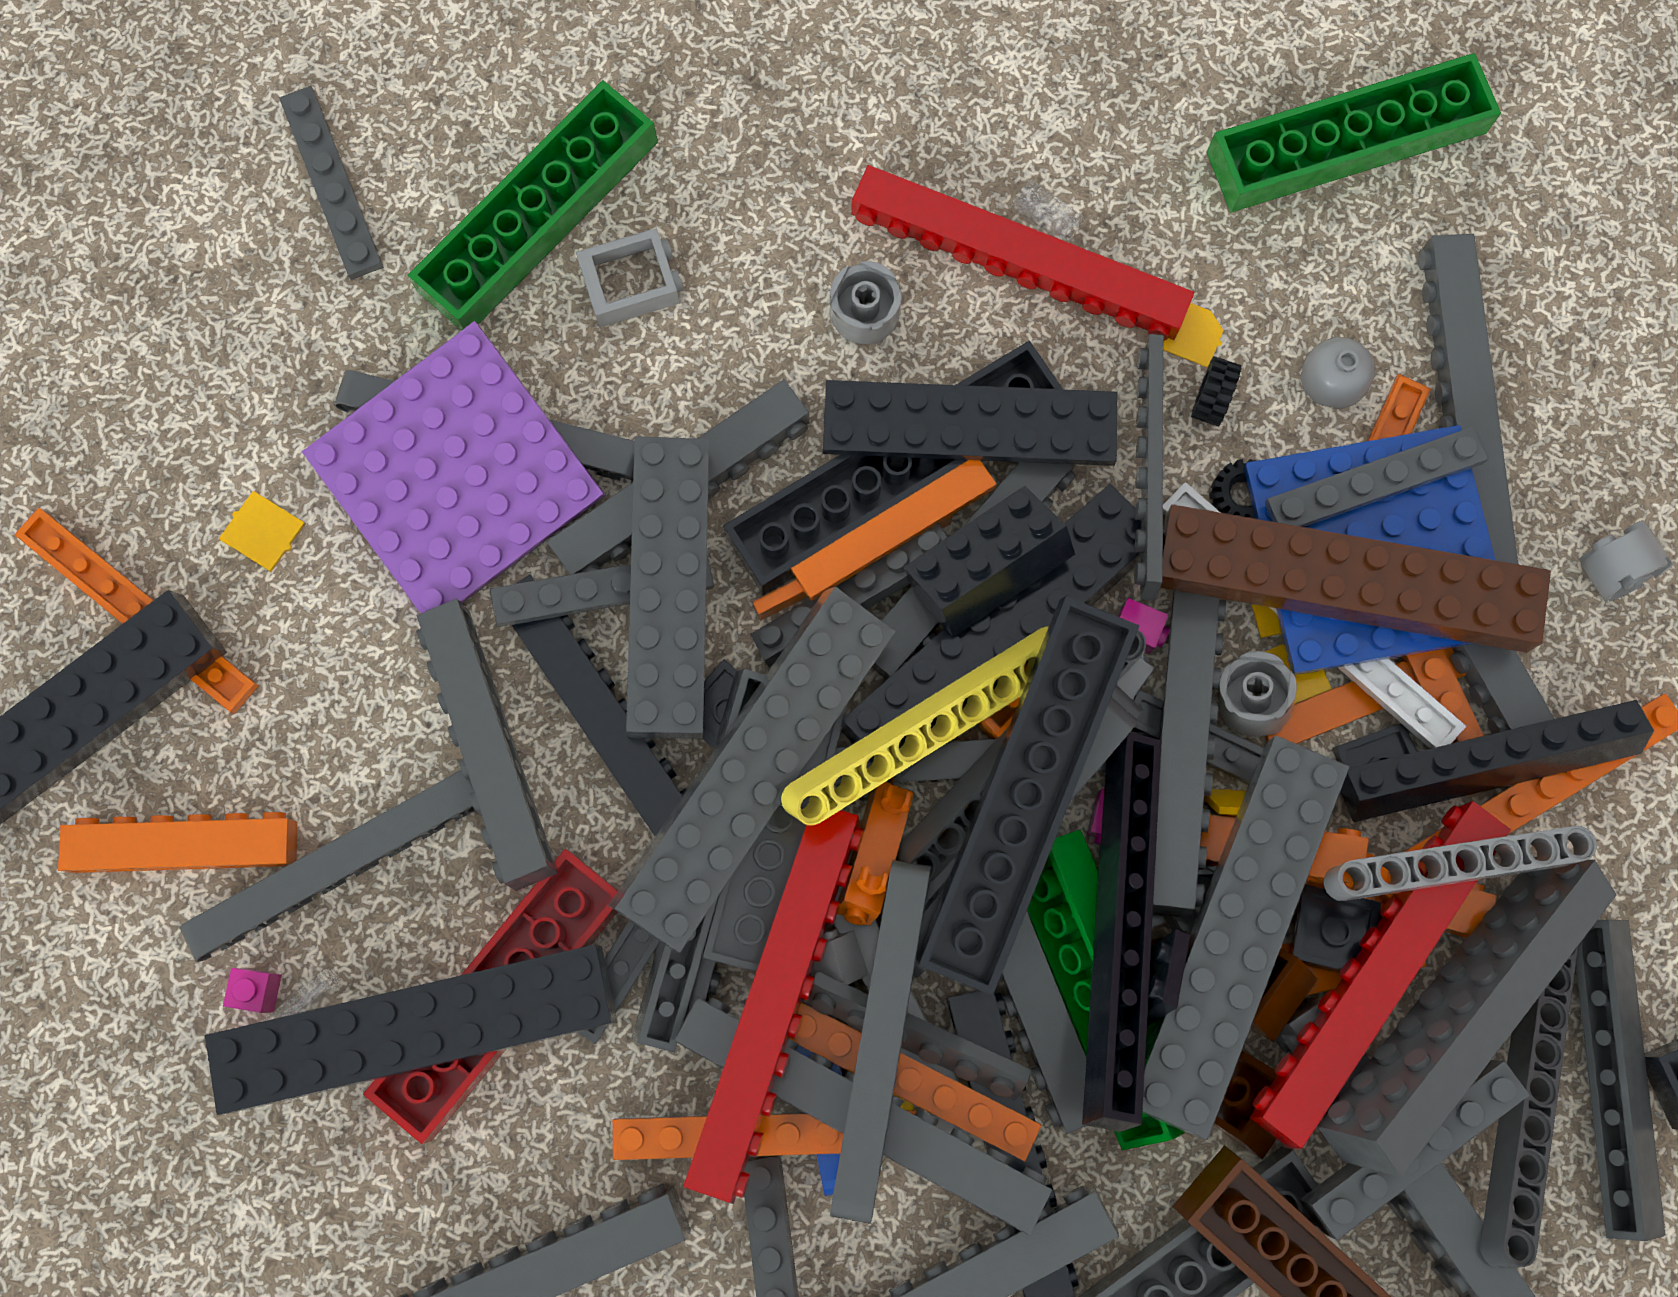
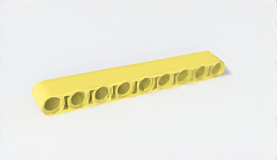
M1048 626L1035 631L791 782L784 789L781 797L782 806L785 811L806 825L821 823L1021 697ZM1028 660V665H1027L1026 669L1024 670V665H1025L1026 661ZM998 679V684L993 690L994 683ZM968 697L967 704L962 709L963 702ZM937 716L936 724L931 728V723ZM906 736L904 745L899 749L901 739ZM874 756L872 765L866 768L868 760ZM842 776L840 785L834 789L836 779ZM810 796L808 805L801 809L803 800Z

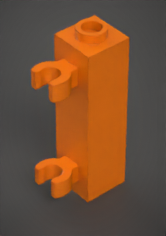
M884 782L869 794L860 828L864 829L863 838L859 850L852 851L849 865H852L850 878L846 888H841L838 902H840L838 914L844 916L847 922L855 925L866 924L870 926L880 914L887 891L892 860H895L914 792Z

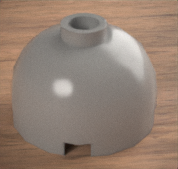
M1333 337L1320 342L1307 354L1302 365L1301 382L1306 394L1315 403L1322 406L1335 407V409H1344L1355 405L1368 393L1375 377V363L1370 352L1360 342L1348 337Z

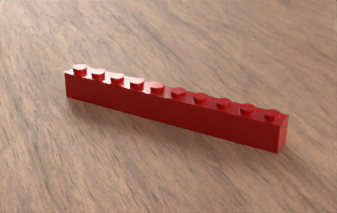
M867 165L852 198L851 215H854L857 221L864 225L874 226V224L885 227L891 235L897 238L905 239L908 236L920 241L921 246L930 251L941 249L951 253L952 257L958 262L964 264L974 262L984 266V269L991 275L998 277L1007 275L1015 278L1018 284L1024 288L1036 289L1038 287L1048 291L1050 296L1057 301L1068 302L1071 300L1081 304L1082 308L1088 313L1094 315L1104 313L1112 316L1121 326L1127 328L1137 326L1147 330L1148 334L1163 335V341L1168 338L1175 340L1195 293L1179 285L871 165Z
M1471 801L1459 807L1456 805L1451 807L1441 820L1444 827L1438 836H1432L1422 849L1506 837L1511 829L1477 803ZM1456 855L1457 867L1464 871V862ZM1420 861V863L1418 864V869L1420 873L1427 878L1428 869L1426 865L1422 861ZM1478 880L1400 892L1397 897L1393 896L1385 903L1380 912L1384 917L1377 927H1372L1365 933L1360 941V945L1363 948L1356 959L1351 958L1342 967L1339 973V977L1342 980L1335 990H1329L1318 1004V1009L1321 1010L1314 1022L1309 1021L1300 1030L1296 1038L1299 1042L1292 1055L1287 1054L1280 1060L1275 1068V1073L1278 1076L1270 1088L1268 1086L1264 1087L1254 1099L1253 1106L1256 1109L1250 1116L1254 1122L1286 1147L1298 1149L1304 1147Z
M840 810L821 823L806 825L683 1185L687 1189L734 1204L736 1196L744 1197L750 1180V1173L745 1172L749 1157H757L764 1133L758 1132L763 1116L770 1117L774 1108L777 1094L771 1091L776 1076L783 1078L790 1054L784 1052L789 1037L794 1039L797 1037L803 1018L802 1015L797 1013L802 999L809 1000L815 983V977L810 976L814 961L821 962L828 940L822 937L827 923L833 925L836 920L840 902L835 901L839 886L846 888L849 881L852 865L847 864L851 850L858 851L863 838L864 829L859 828L858 815Z

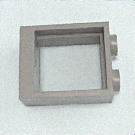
M657 228L576 252L599 327L680 304L678 292L683 291L682 282L678 270L672 272L670 270L668 261L673 259L668 239H660ZM654 249L665 286L606 303L595 266Z

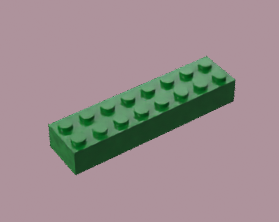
M1475 53L1215 132L1206 153L1229 211L1232 213L1484 135L1501 115V111Z
M602 80L407 275L416 291L461 331L474 321L480 324L658 143L654 122Z
M1081 829L1055 838L1028 906L1027 913L1084 1054L1087 1057L1099 872ZM1156 1021L1147 1026L1146 1046ZM1142 1113V1125L1121 1132L1114 1131L1122 1151L1170 1141L1186 1133Z

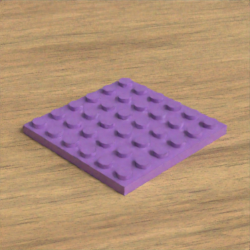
M475 321L302 451L420 613L456 598L463 604L606 496Z

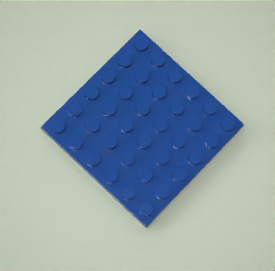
M1456 425L1245 463L1243 468L1255 519L1272 522L1265 505V501L1270 497L1462 431L1461 426ZM1472 468L1306 526V528L1496 561ZM1276 608L1290 670L1294 675L1474 644Z

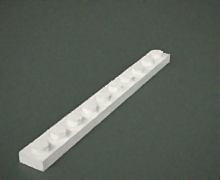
M1186 482L1163 504L1164 516H1166L1171 504L1219 512ZM1269 607L1271 610H1273V611L1277 614L1276 608H1271V607ZM1390 659L1339 667L1344 674L1430 749L1451 744L1466 728L1459 719Z

